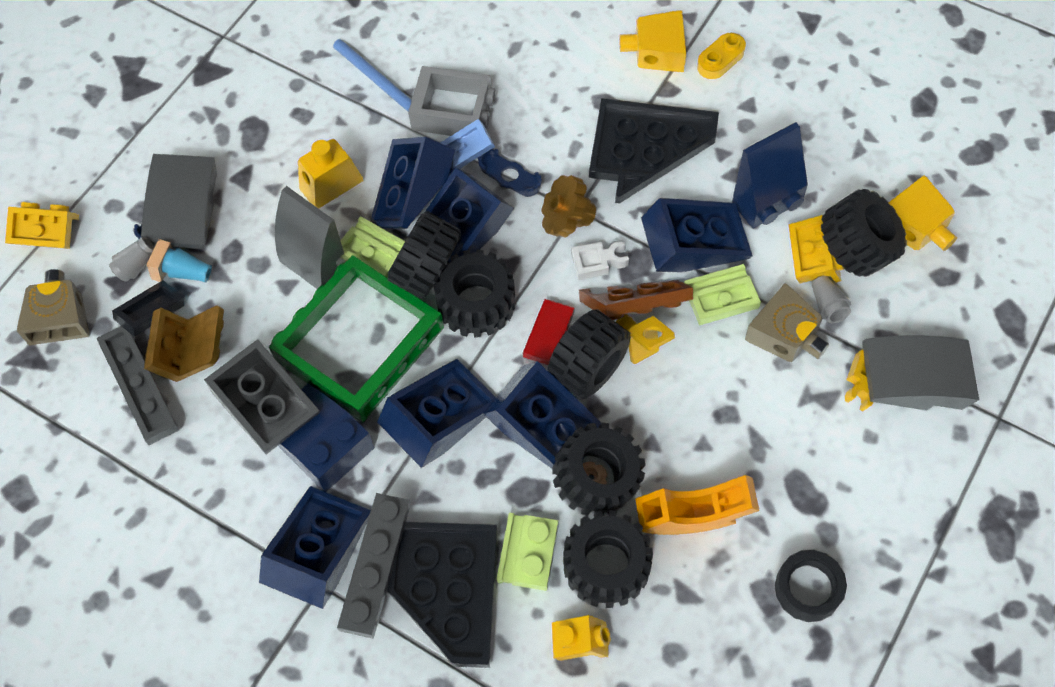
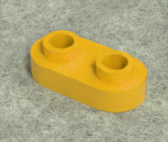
M736 33L721 35L699 55L697 64L699 74L707 79H717L723 76L743 58L746 47L744 38Z

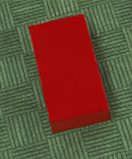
M544 299L523 350V358L549 365L556 345L570 326L575 308Z

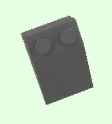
M258 339L204 379L212 394L266 455L320 413L317 407Z

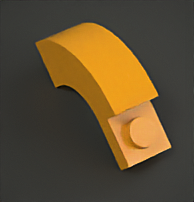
M747 475L701 490L672 491L662 488L635 498L639 523L643 526L642 532L658 535H679L715 530L736 524L737 518L760 511L753 478Z

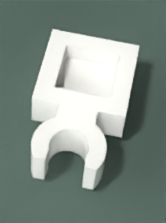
M602 242L572 247L571 256L578 280L608 275L609 266L615 268L627 267L629 265V257H617L615 255L625 252V243L615 242L608 249H603Z

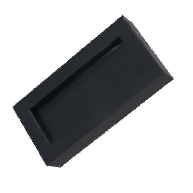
M162 280L112 310L113 319L135 337L151 327L153 311L163 308L174 313L184 306V297Z

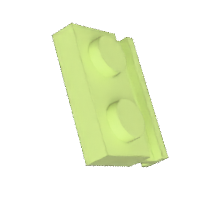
M360 216L356 226H352L341 239L344 254L340 258L347 261L353 255L388 278V272L405 241Z
M744 264L684 281L685 284L693 287V300H689L699 325L759 309L761 301L750 276H747Z
M509 512L497 573V583L504 582L514 586L547 591L558 520L528 515L518 516Z

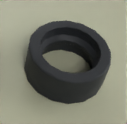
M801 550L789 556L778 571L775 581L776 598L783 610L793 618L805 622L822 621L831 616L844 600L847 589L845 573L839 563L827 553L817 550ZM802 566H811L818 568L826 574L831 582L832 589L830 597L825 603L819 606H809L802 604L793 596L790 591L789 581L796 569Z

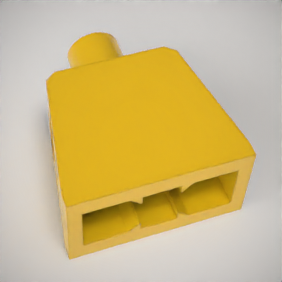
M682 10L642 16L636 19L635 34L619 35L620 52H636L637 66L639 68L684 72L686 46Z
M335 139L315 141L311 147L312 151L298 160L299 189L307 200L317 208L323 207L364 181L350 156Z
M925 175L888 202L900 217L906 232L907 245L912 249L920 250L932 240L939 248L946 251L957 240V237L947 229L955 214L954 209Z

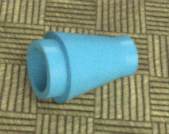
M180 248L176 250L169 249L162 263V272L167 273L169 278L197 280L206 283L212 271V265L202 262Z

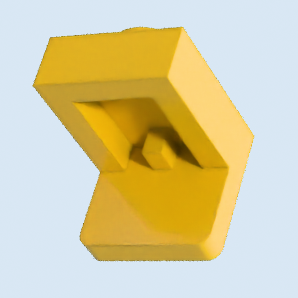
M586 615L552 622L554 659L562 661L589 655L600 658L609 656L608 645L610 644L611 637L605 621Z

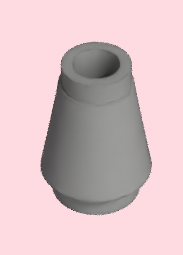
M141 237L112 256V262L109 264L111 271L125 282H128L130 279H136L148 262L155 246L146 237Z
M820 276L812 282L811 286L822 318L831 324L845 320L851 313L850 300L828 276Z

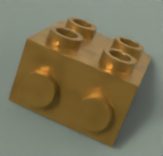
M216 305L190 319H185L163 308L153 311L144 369L178 382L215 365L220 356L219 345L221 331L224 327V309Z

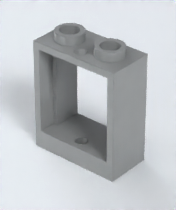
M422 66L408 112L411 130L452 136L477 119L482 121L487 129L490 113L487 111L488 106L494 105L496 89L491 88L490 75ZM434 90L478 95L473 115L430 110Z

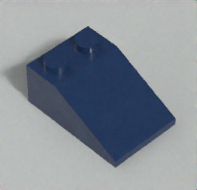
M797 122L743 150L732 203H736L739 213L752 229L761 224H770L781 213L787 210L794 211L804 202L808 182L801 131Z
M428 137L392 139L370 222L381 228L407 229L448 179L453 167L455 149Z
M455 167L426 211L431 212L461 230L460 239L451 256L457 254L460 257L463 255V251L470 250L471 254L476 253L477 249L480 250L497 234L514 210V207L472 175ZM451 256L449 257V259H448V261H447L448 263L451 262Z
M659 198L641 217L656 272L682 273L747 260L753 256L736 203Z
M455 359L387 397L377 423L420 468H423L445 454L486 418L483 415L484 411L496 397L458 359Z
M538 361L523 365L483 413L503 434L551 469L556 462L554 459L557 453L575 430L580 427L584 429L590 423H595L598 428L602 423Z
M307 383L301 390L317 407L320 413L278 445V447L322 491L327 492L375 447L369 432L346 410Z
M310 486L262 553L259 583L323 609L339 584L365 529L371 510Z

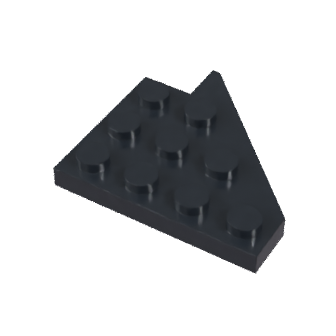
M601 98L589 167V178L618 181L615 203L620 204L713 145L716 139L719 112Z
M406 522L387 592L454 667L490 668L497 525Z

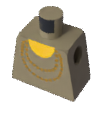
M47 270L44 283L29 285L25 289L17 332L29 346L89 337L82 295L71 280H64L65 274L61 270Z
M786 283L782 285L749 324L745 336L747 342L788 362H793L802 350L819 359L829 346L828 342L816 335L823 319L822 316Z

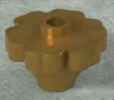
M561 175L553 182L551 192L545 195L541 212L545 215L542 227L547 234L566 238L575 232L577 227L589 226L593 222L596 215V206L589 198L584 197L587 186L581 178L572 175L569 177Z

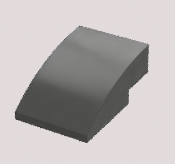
M153 154L146 186L141 237H146L154 246L161 239L170 242L171 247L205 249L214 206L213 191L217 177L214 157Z
M288 186L282 189L275 219V246L278 259L282 264L318 289L332 278L337 268L336 261L344 254L335 221Z
M904 335L867 338L862 341L870 402L927 411L933 406L963 410L979 401L969 340L943 336Z

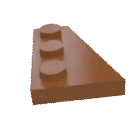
M679 280L641 283L637 285V290L610 286L607 287L608 293L593 294L590 289L579 290L581 303L592 310H600L612 320L621 319L624 317V314L632 312L638 314L650 313L653 311V308L660 306L667 308L679 307L681 302L693 300V287Z

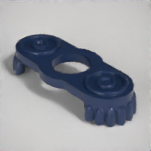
M492 148L478 157L479 167L482 172L496 180L501 187L512 189L525 197L534 196L539 192L542 184L541 175L538 172H535L533 175L524 170L519 163L510 162L501 157L498 149L494 150ZM507 169H514L519 174L518 178L513 181H506L501 175Z

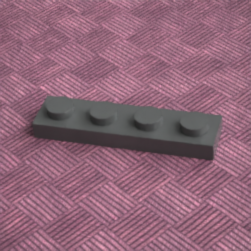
M122 326L97 337L96 339L145 442L151 445L179 431L152 373L144 369L145 359L134 337Z
M376 493L337 625L339 631L374 639L411 507L409 499Z

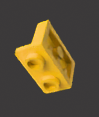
M21 202L20 207H8L5 243L70 249L72 220H79V214L69 212V206L50 204V210L40 209V204Z
M823 215L788 224L795 276L799 284L815 280L820 276H831L835 283L842 281L840 270H844V267L835 261L834 256L828 251V246L824 243L822 237L824 236L821 231Z

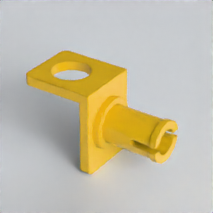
M624 314L623 318L616 320V323L630 332L629 354L630 361L633 364H637L657 353L660 346L675 338V333L654 316L640 323L634 321L628 314ZM657 331L662 333V335L659 338Z

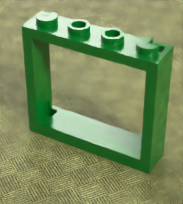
M352 255L345 263H341L336 268L334 275L325 285H321L315 291L311 301L294 314L290 324L273 337L269 349L280 365L304 382L311 384L364 423L444 329L440 312L413 294L389 282L387 277ZM359 278L420 320L361 389L353 395L293 353L292 350L354 281Z

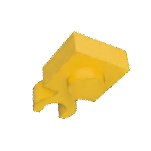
M862 349L855 354L846 379L853 383L854 387L845 393V401L849 403L858 396L861 399L859 410L863 412L872 406L873 402H870L864 351Z

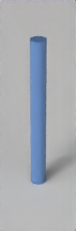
M341 39L334 42L333 48L409 112L412 100Z

